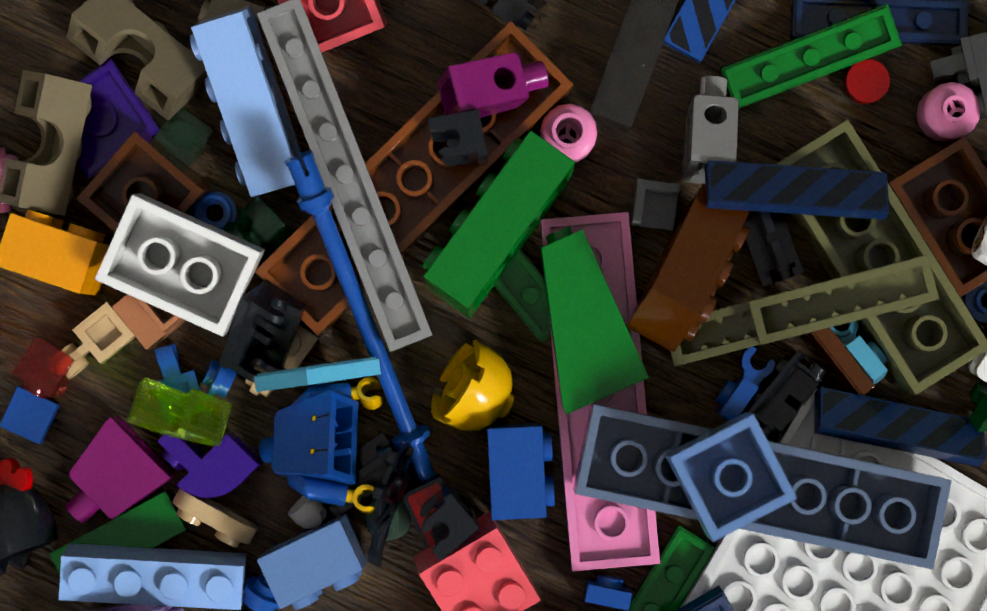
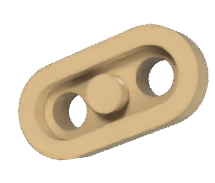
M179 488L172 501L178 507L176 512L178 517L195 526H199L202 521L217 530L214 534L216 538L232 547L237 548L240 542L250 544L258 530L254 523L210 498L197 497Z

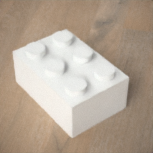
M139 193L131 196L95 280L223 337L231 327L240 300L248 289L265 249Z

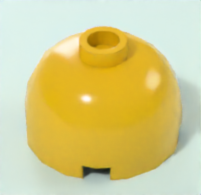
M472 340L473 346L465 343L451 357L439 379L441 382H447L442 396L434 393L431 403V413L434 419L450 427L465 431L481 430L494 423L498 417H505L514 401V396L511 394L512 375L508 365L501 355L477 340Z

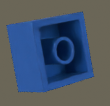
M540 423L487 426L492 520L547 518L546 507L555 506L554 481L552 476H545L544 461H552V439L550 432H542V425Z

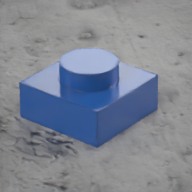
M598 574L596 581L586 579L583 598L588 603L629 611L632 592L629 587L622 586L623 579Z

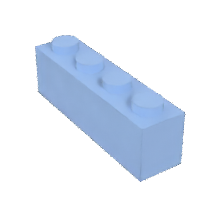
M252 5L202 20L191 27L193 34L190 36L191 47L197 60H202L208 75L205 79L206 90L211 101L218 103L223 117L220 121L221 132L225 142L228 145H232L238 160L235 162V171L240 184L243 187L247 186L250 197L295 185L285 160L295 156L296 159H299L303 172H305L299 153L302 151Z
M69 543L61 555L59 600L241 610L244 595L243 586L245 584L246 553Z

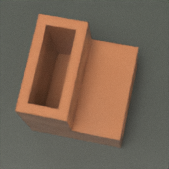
M128 294L112 306V309L146 350L153 349L186 322V320Z

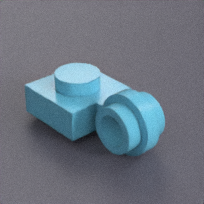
M858 320L847 323L848 329L845 331H838L834 327H830L874 385L885 377L888 369L884 366L887 359L883 352L874 342L870 341L866 344L861 336H855L859 326Z

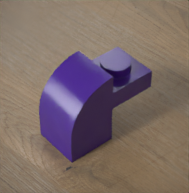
M178 427L169 428L157 441L165 448L161 454L170 465L178 471H181L184 467L189 472L177 486L197 497H218L236 489L263 463L233 432L227 433L207 454Z

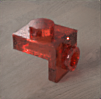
M36 337L12 374L24 381L22 386L35 396L45 399L47 396L58 397L63 395L71 383L65 376L73 365L74 359L45 339Z

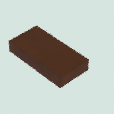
M830 327L806 333L807 337L851 393L865 395L875 387L874 383Z

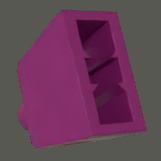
M509 53L449 66L438 80L437 87L445 115L479 109L481 118L519 107L529 98V91L548 87V75L543 61L540 60L521 65L519 55L517 53ZM494 80L499 81L504 89L499 88Z
M120 415L113 416L104 423L69 472L70 479L81 490L65 507L82 524L99 509L109 518L114 519L172 480L177 473Z

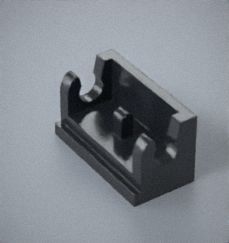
M479 109L428 118L433 142H447L448 147L439 150V154L444 156L441 159L443 164L458 166L478 162L479 166L488 165Z
M263 281L241 298L219 365L225 369L229 367L254 383V376L261 372L252 368L251 365H258L266 372L283 370L306 305L270 281Z
M448 478L441 483V489L421 507L420 516L428 515L422 523V532L431 530L432 526L435 525L430 533L435 545L432 551L440 561L480 529L476 512ZM438 507L431 514H429L433 508Z

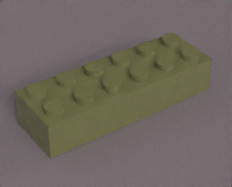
M849 120L844 121L775 164L881 172ZM889 183L890 213L885 220L791 214L831 279L928 255L939 295L938 300L858 320L870 341L874 342L887 359L885 365L903 394L917 395L987 351V339Z

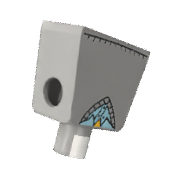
M702 77L700 95H694L686 116L681 182L705 184V166L708 160L736 162L739 101L733 97H726L727 79L723 77Z

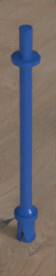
M313 151L301 152L299 156L305 172H303L299 159H296L295 156L285 160V164L290 171L300 196L297 199L300 210H305L307 213L312 214L369 357L379 359L381 374L377 376L400 431L392 439L394 448L400 449L401 445L406 442L411 443V446L414 448L411 461L419 480L424 481L435 475L434 468L423 443L431 435L429 426L416 425L329 209L332 203L331 200L334 198L331 187H325L315 162Z

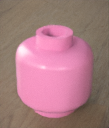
M948 82L940 84L924 94L918 104L916 115L919 127L925 135L934 141L946 143L962 138L973 131L979 122L981 108L979 99L970 88L961 83Z
M574 104L558 105L551 109L542 120L539 137L576 163L587 157L595 145L597 138L596 122L590 112L581 106ZM566 129L565 134L559 136L560 131ZM570 131L574 132L575 139L570 135ZM567 139L571 143H564L562 140Z

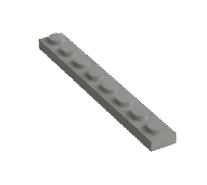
M290 0L257 13L309 148L314 153V159L325 187H331L334 198L331 200L333 209L389 351L392 352L432 336V331L301 0Z

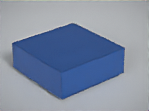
M17 386L2 418L0 427L34 443L43 444L61 404L23 386Z

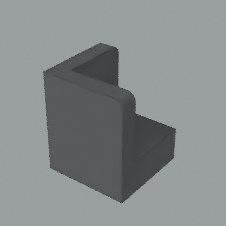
M637 179L633 186L629 220L630 227L674 231L677 197L681 194L682 184Z

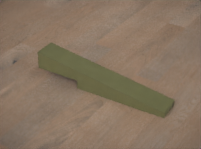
M928 255L713 310L705 323H701L691 342L684 338L674 352L670 350L674 367L938 300L939 295Z

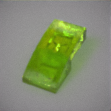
M144 377L139 382L126 422L171 437L219 446L233 404L194 388L185 393Z

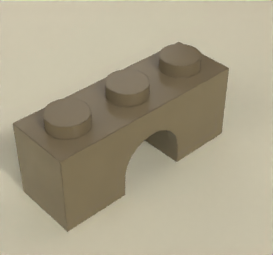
M87 0L71 15L66 38L99 65L117 53L132 54L145 64V67L141 70L134 94L169 121L201 90L207 75L203 61L197 60L193 50L187 49L172 37L162 24L146 16L134 5L132 0Z
M23 70L14 114L29 117L37 123L41 131V144L35 155L29 159L14 160L5 158L0 180V203L57 215H66L67 205L73 196L72 181L76 162L82 153L81 137L85 118L91 109L90 94L92 85L45 73Z

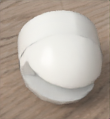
M302 496L291 507L288 516L303 529H314L322 524V521L327 516V510L320 502L311 501Z

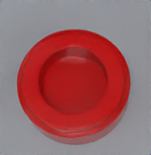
M866 59L858 62L847 70L843 81L844 90L847 96L855 103L862 105L875 103L889 89V73L876 60Z

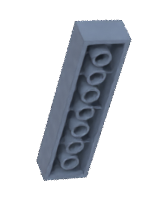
M591 403L573 491L575 494L698 520L664 454L713 429ZM767 440L797 499L739 529L934 570L952 480Z

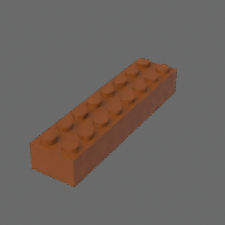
M512 21L469 62L509 53H517L521 65L541 60L547 71L548 87L529 91V98L517 108L481 117L488 165L479 166L478 162L458 166H448L441 162L444 156L439 154V150L448 147L447 142H433L428 118L445 115L439 91L365 163L402 257L502 160L504 153L515 138L519 137L523 140L544 119L547 113L555 108L572 91L574 84ZM494 80L499 88L504 89L499 81ZM331 203L329 209L363 294H365V287ZM313 216L306 220L255 271L263 281H270L306 305L301 320L317 336H323L350 309Z

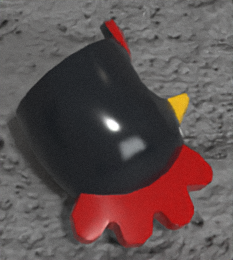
M12 457L0 461V576L6 572L8 563L17 569H24L29 564L31 552L58 540L57 524L53 513L42 494L32 486L33 474L31 468L28 466L20 468L18 461Z

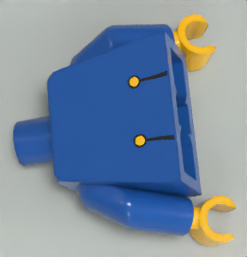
M365 377L359 381L357 387H351L350 383H325L309 386L292 402L291 406L281 409L276 413L274 417V436L263 438L259 443L260 458L265 463H272V469L275 474L287 477L289 487L311 501L344 506L345 502L353 503L361 513L373 514L375 508L360 505V499L365 493H373L374 487L369 484H363L355 490L348 489V484L356 483L359 404L356 400H360L361 405L368 410H375L381 407L383 404L382 397L364 396L369 390H380V382L374 377Z

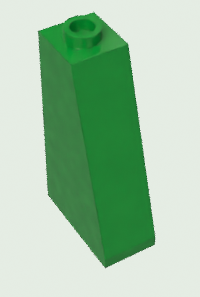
M570 226L546 236L548 245L540 250L560 400L565 414H569L649 378L583 229L573 233Z

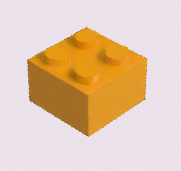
M27 209L25 217L10 213L0 243L1 268L79 294L99 296L103 283L95 280V277L110 246L103 243L106 234L71 223L67 231L62 229L64 220Z

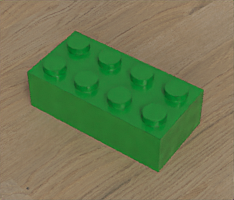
M532 131L528 133L524 140H521L519 137L515 138L502 157L505 163L502 166L501 172L498 176L490 173L476 192V196L479 197L476 206L471 212L464 209L458 215L449 229L452 233L451 240L444 249L439 245L436 246L422 266L426 269L423 277L427 289L469 319L572 180L575 161Z

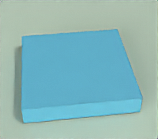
M371 357L260 373L254 376L256 392L380 375L381 370L379 359Z

